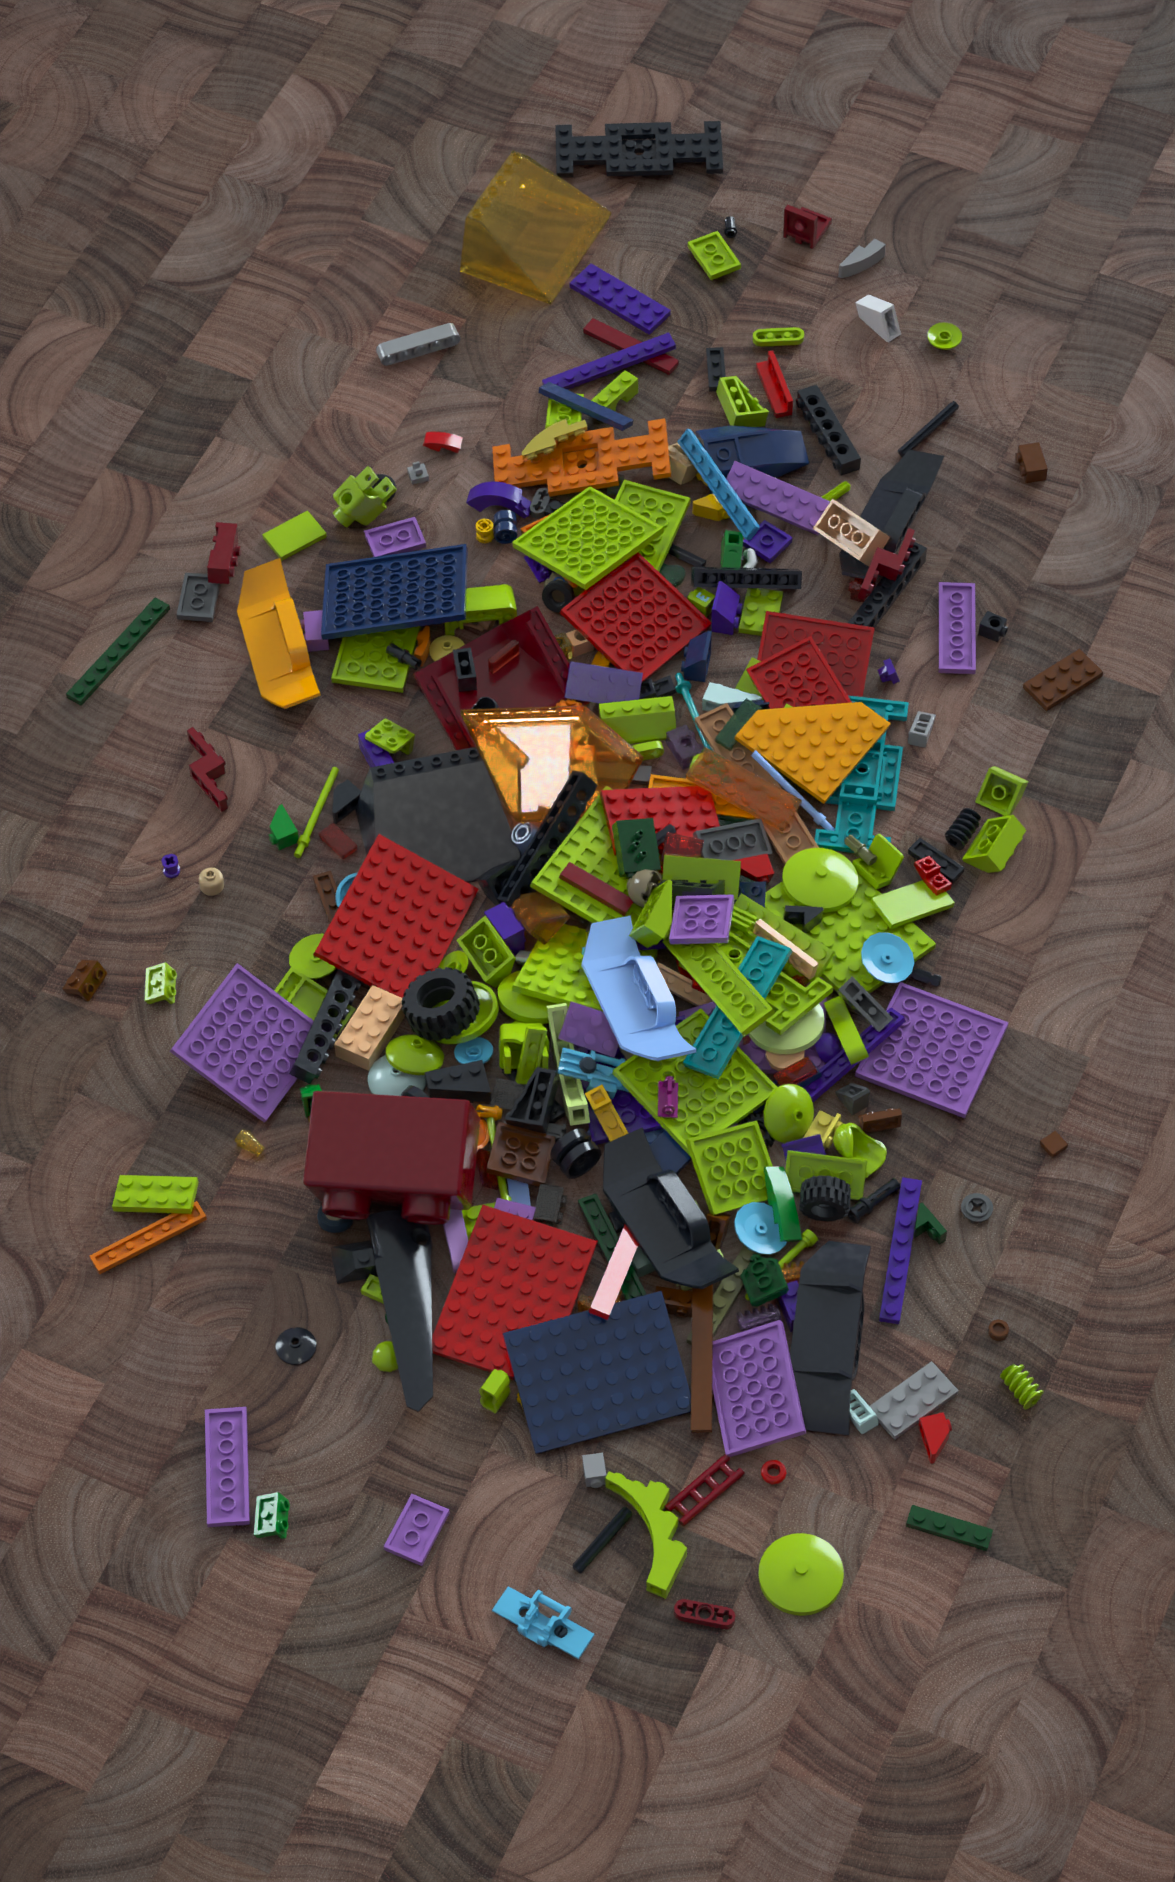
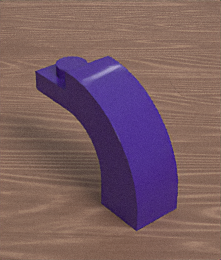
M484 482L470 489L466 503L479 512L489 506H503L525 519L529 516L531 501L521 495L523 490L516 486L503 482Z

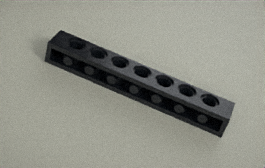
M916 542L912 549L908 548L910 555L907 562L903 561L902 563L905 565L902 575H898L896 581L883 577L848 623L875 628L926 562L927 548Z
M572 771L497 899L502 903L504 902L508 908L511 907L513 911L523 913L528 907L531 898L537 892V890L530 887L531 882L575 827L580 815L585 811L589 800L595 794L598 784L586 774Z
M337 969L291 1068L290 1075L308 1084H311L314 1078L318 1079L322 1071L320 1064H325L329 1056L326 1051L327 1049L331 1050L336 1039L333 1036L334 1034L338 1035L343 1025L340 1021L341 1019L345 1020L349 1012L347 1005H352L356 997L353 992L354 990H359L362 983L360 980Z

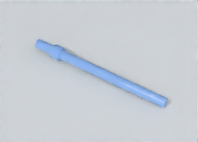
M757 751L752 753L751 756L814 818L813 821L818 826L821 825L825 830L835 831V828L826 820V817L819 813Z

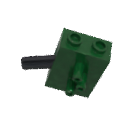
M653 818L616 821L612 825L619 876L630 879L635 873L645 869L659 872L661 865L658 846L676 833L675 827L668 824L662 830L655 833Z

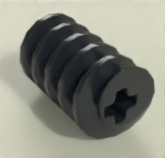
M963 808L945 833L947 842L955 849H964L965 844L968 843L972 834L979 827L980 823L978 821L981 820V816L970 808Z

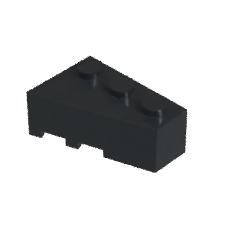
M540 1067L535 1069L525 1085L519 1099H516L514 1107L504 1118L506 1124L540 1133L547 1132L560 1080L556 1070Z

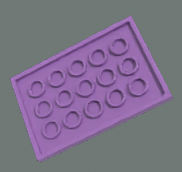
M778 1320L713 1341V1393L725 1454L733 1457L806 1434L783 1322Z

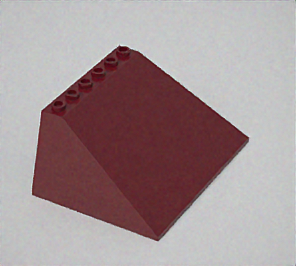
M536 606L458 648H471L477 678V690L459 692L453 652L412 674L455 751L481 746L488 759L491 760L518 745L520 741L518 740V742L511 746H505L503 743L505 738L489 730L490 727L486 729H472L471 724L468 722L471 708L481 697H490L496 701L499 707V718L497 721L506 719L511 713L521 711L536 719L537 729H535L534 733L528 735L533 736L560 721V717L555 713L556 703H560L561 700H567L564 696L569 662L539 607ZM576 700V703H577V702H581L583 707L586 706L587 704L591 703V702Z

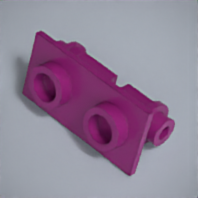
M667 1076L664 1081H658V1117L678 1118V1083H675L672 1076Z

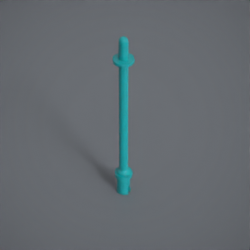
M676 673L675 678L678 684L675 690L683 695L692 719L695 721L699 714L689 692L691 683L685 681L681 673ZM694 722L710 760L709 769L713 772L716 782L721 784L720 777H722L723 782L727 781V775L721 765V761L717 759Z

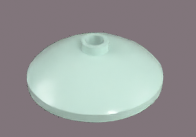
M386 1055L375 1061L368 1073L369 1089L372 1094L401 1096V1093L409 1085L415 1086L422 1091L426 1086L425 1075H411L397 1070L388 1062Z

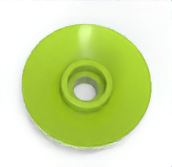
M942 322L933 325L929 329L927 337L930 344L934 347L948 350L960 344L962 333L954 324Z
M463 951L451 952L440 962L438 968L445 969V967L465 973L468 966V957Z

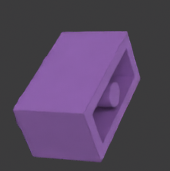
M323 610L303 612L304 619L301 620V629L305 630L303 635L308 652L329 650L328 639L322 640L321 636Z

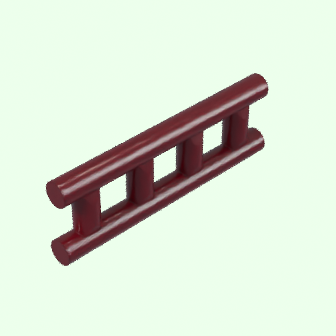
M724 1454L664 1506L666 1511L671 1512L675 1509L683 1516L678 1520L683 1527L745 1474L743 1469L738 1468L734 1472L726 1464L730 1461L728 1455ZM719 1469L728 1476L720 1485L711 1477ZM704 1482L713 1490L705 1498L696 1490ZM689 1495L698 1503L690 1511L681 1504Z

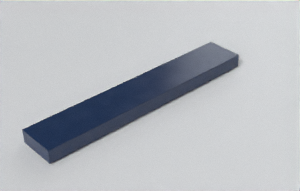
M551 382L539 387L538 393L621 431L633 425V419Z

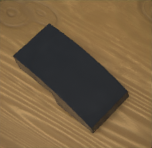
M669 675L654 682L651 678L641 683L639 700L667 697L677 693L672 677Z

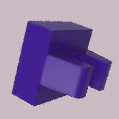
M891 659L884 660L885 665L877 670L882 682L890 680L893 684L900 682Z

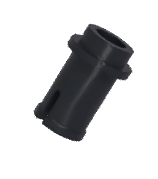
M728 216L724 220V234L728 238H733L737 234L735 218Z

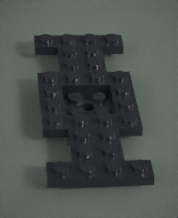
M704 121V133L672 134L671 122L605 124V136H572V125H555L557 178L573 177V165L606 164L607 177L673 175V163L706 162L707 174H723L721 121Z

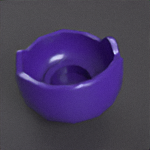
M833 1033L822 1034L815 1043L816 1051L825 1063L829 1062L843 1049L840 1039Z

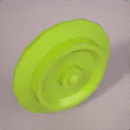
M323 933L313 934L301 939L293 947L289 955L290 966L310 979L322 978L331 974L336 969V967L313 955L324 935Z

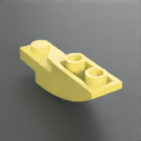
M564 419L549 426L535 436L522 451L523 459L531 460L536 458L537 454L543 452L544 454L551 453L556 448V440L562 442L567 440L568 436L584 434L585 430H587L586 421L582 420L568 425L567 420Z

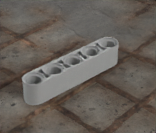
M447 323L383 342L376 347V352L381 363L388 366L455 346L460 342L461 338L454 324Z

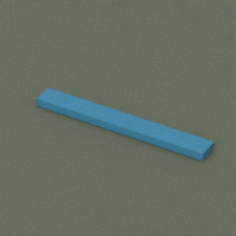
M686 429L677 441L744 538L751 540L760 529V526L693 431Z

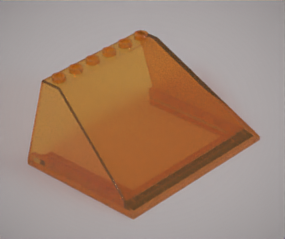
M586 706L467 709L460 712L508 813L518 823H541L572 771L582 772L598 784L595 794L591 797L585 811L579 817L581 819L599 796L601 790L606 786L613 790L628 789L644 758Z

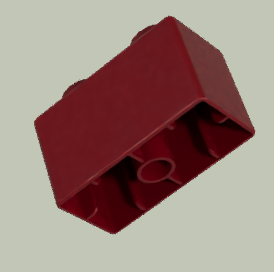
M314 1091L303 1183L318 1200L323 1201L322 1212L331 1217L356 1220L366 1219L370 1215L371 1204L402 1206L401 1216L406 1221L429 1225L448 1223L450 1209L469 1210L472 1205L480 1116L468 1100Z

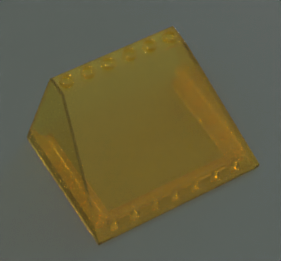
M513 150L466 216L460 271L551 304L611 216V212L528 155Z

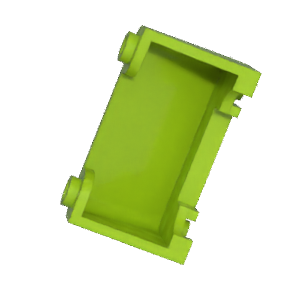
M507 584L467 588L466 620L444 623L445 635H455L456 628L460 627V629H463V623L499 620V625L516 617L517 609L513 588Z

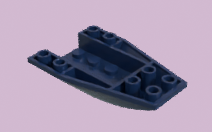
M729 425L697 430L695 432L697 439L726 479L734 461L774 478L809 465L801 431Z

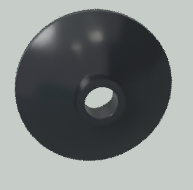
M289 1328L282 1332L276 1341V1353L287 1364L300 1365L306 1363L316 1352L315 1337L304 1328ZM294 1341H299L296 1345L292 1344Z

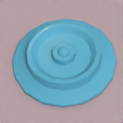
M877 933L870 936L863 943L861 950L862 963L867 972L875 979L884 983H898L905 980L912 973L914 966L913 953L908 944L900 937L891 933Z
M752 1202L744 1205L736 1213L734 1220L735 1232L739 1240L749 1250L758 1254L771 1255L779 1252L786 1245L787 1242H780L778 1224H774L772 1206L765 1203Z

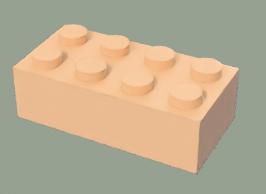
M834 499L831 500L813 527L815 531L867 566H870L877 547L883 549L890 539L888 535Z
M372 985L335 1042L336 1057L369 1071L405 1017L402 1009V998Z

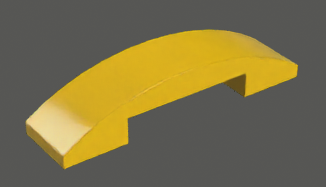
M603 1085L585 1093L610 1142L628 1134Z

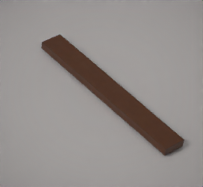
M713 1284L704 1289L692 1288L691 1433L712 1432Z

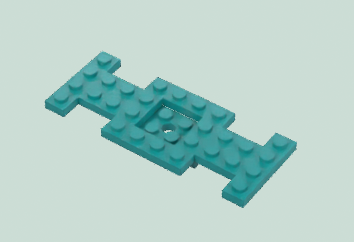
M848 696L852 703L862 702L887 721L888 719L907 721L909 702ZM886 732L825 802L837 804L838 812L835 831L816 829L815 842L819 848L855 853L844 841L848 835H853L860 843L866 844V848L869 849L875 837L873 829L876 809L895 811L903 747L885 745ZM865 768L867 771L862 773L858 769ZM885 837L891 843V837Z

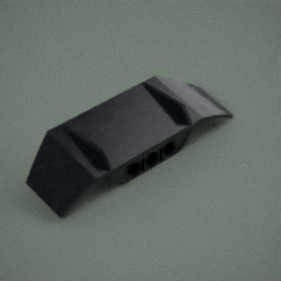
M909 450L880 479L860 517L890 537L883 548L884 550L897 553L908 528L911 527L933 486L945 456ZM842 549L839 553L842 575L865 579L869 566ZM878 575L876 582L880 579V575Z
M643 1127L604 1144L603 1192L661 1279L678 1285L704 1289L739 1272V1268L727 1261L711 1243L707 1219L677 1174L670 1169L663 1171L658 1165Z
M828 1241L801 1268L790 1359L806 1430L850 1435L852 1381L855 1380L858 1372L865 1310L863 1285L871 1246Z

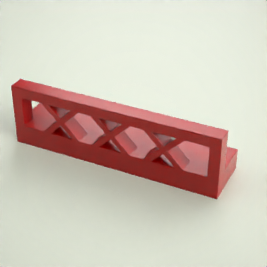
M768 351V361L756 363L757 372L775 418L792 415L793 399L774 351Z

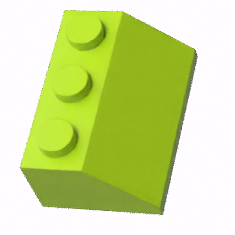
M1014 815L987 819L962 860L987 873L1000 872L1005 868L1006 862L1013 855L1018 843L1022 841L1026 829Z
M487 916L482 917L456 940L483 980L489 985L496 988L505 977L511 974L516 958Z

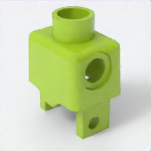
M367 466L356 478L350 475L333 494L334 500L339 505L333 512L335 518L345 527H349L354 521L365 526L369 525L387 508L384 503L397 491L390 479L385 477L373 489L372 486L379 478L371 467Z
M516 1020L511 1024H502L500 1026L499 1066L504 1069L505 1074H511V1069H518L526 1026L544 1027L542 1023H524ZM546 1035L540 1068L548 1069L549 1039Z

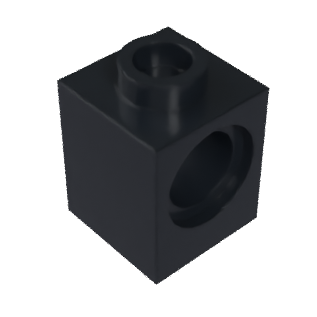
M987 611L979 624L978 635L998 643L1001 637H1005L1007 634V619Z

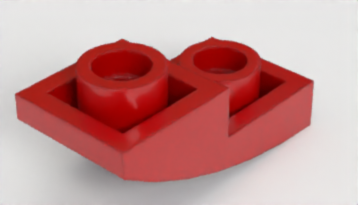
M426 432L423 446L438 452L441 448H445L458 453L463 437L445 432Z
M930 856L914 862L918 874L936 896L951 889L952 883L940 873L941 866Z

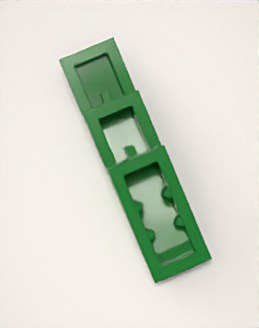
M764 1167L768 1205L773 1208L774 1224H778L780 1242H798L802 1240L799 1218L784 1167Z

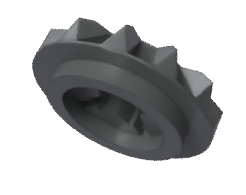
M973 1193L963 1199L961 1212L964 1214V1218L970 1219L971 1223L973 1221L981 1223L984 1220H988L992 1215L993 1204L987 1196ZM973 1206H975V1207H979V1206H980V1207H981L980 1212L977 1211V1210H976V1211H973V1208H974Z

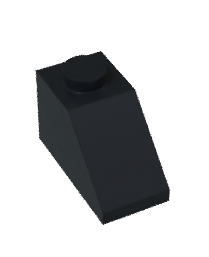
M348 779L338 784L334 789L332 813L335 824L355 810L361 790Z

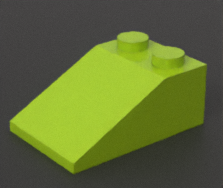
M669 879L652 890L629 934L631 938L646 948L654 944L657 945L660 940H665L670 933L669 927L672 923V881Z

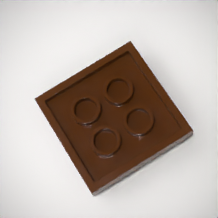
M498 1122L486 1173L544 1188L551 1160L550 1152L556 1137Z

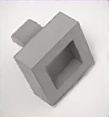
M418 461L412 463L413 466L407 467L412 485L429 481V475L424 463L420 464Z

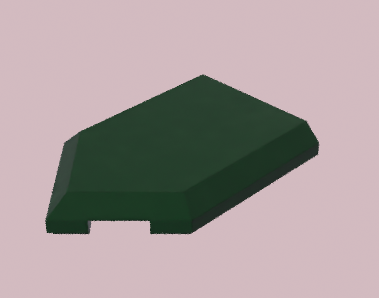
M752 1254L748 1267L743 1270L740 1277L751 1305L758 1307L787 1294L789 1288L777 1259H768L758 1254Z

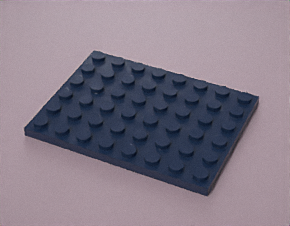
M467 544L326 564L321 627L322 640L466 620Z
M662 1291L614 1303L608 1320L589 1313L588 1310L502 1334L535 1454L691 1412V1393Z

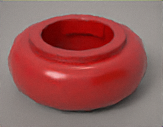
M769 1460L761 1468L763 1480L772 1485L781 1483L787 1474L784 1464L777 1460ZM775 1468L780 1473L777 1476H771L768 1474V1470Z

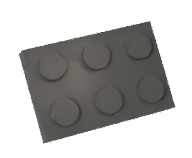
M185 573L177 610V619L213 622L220 583H208V574Z

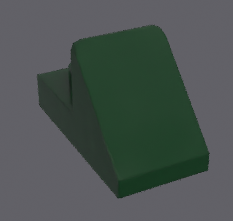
M922 1202L918 1208L914 1238L927 1231L929 1237L932 1240H936L940 1245L946 1241L947 1230Z

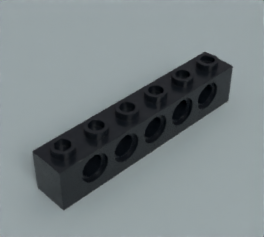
M817 384L798 390L795 400L798 408H801L804 419L810 423L812 432L816 433L819 444L825 448L826 456L831 458L834 469L838 470L841 476L860 470L861 457Z
M691 567V585L693 587L717 588L719 581H721L730 588L801 589L802 571L799 569Z

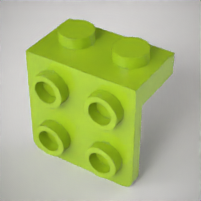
M385 718L365 734V739L394 754L400 750L409 755L413 751L415 734Z
M877 834L868 849L877 856L876 862L869 866L861 858L852 861L856 871L876 890L891 884L904 859L903 854L884 836Z

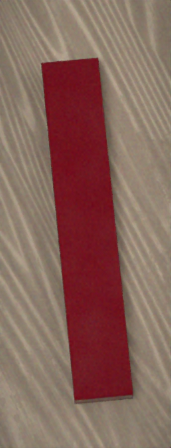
M594 318L583 328V333L619 351L642 343ZM665 353L643 361L668 375L679 365L678 359Z

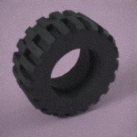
M445 967V969L435 968L434 971H426V974L416 977V980L409 984V989H406L403 994L402 1009L412 1031L417 1036L424 1037V1039L430 1041L432 1039L441 1041L444 1038L448 1040L454 1035H460L463 1030H467L470 1027V1023H474L476 1015L479 1013L480 1001L471 980L465 973L457 969L453 970L452 968ZM449 1000L446 1004L440 1007L432 1008L433 1006L442 1001Z

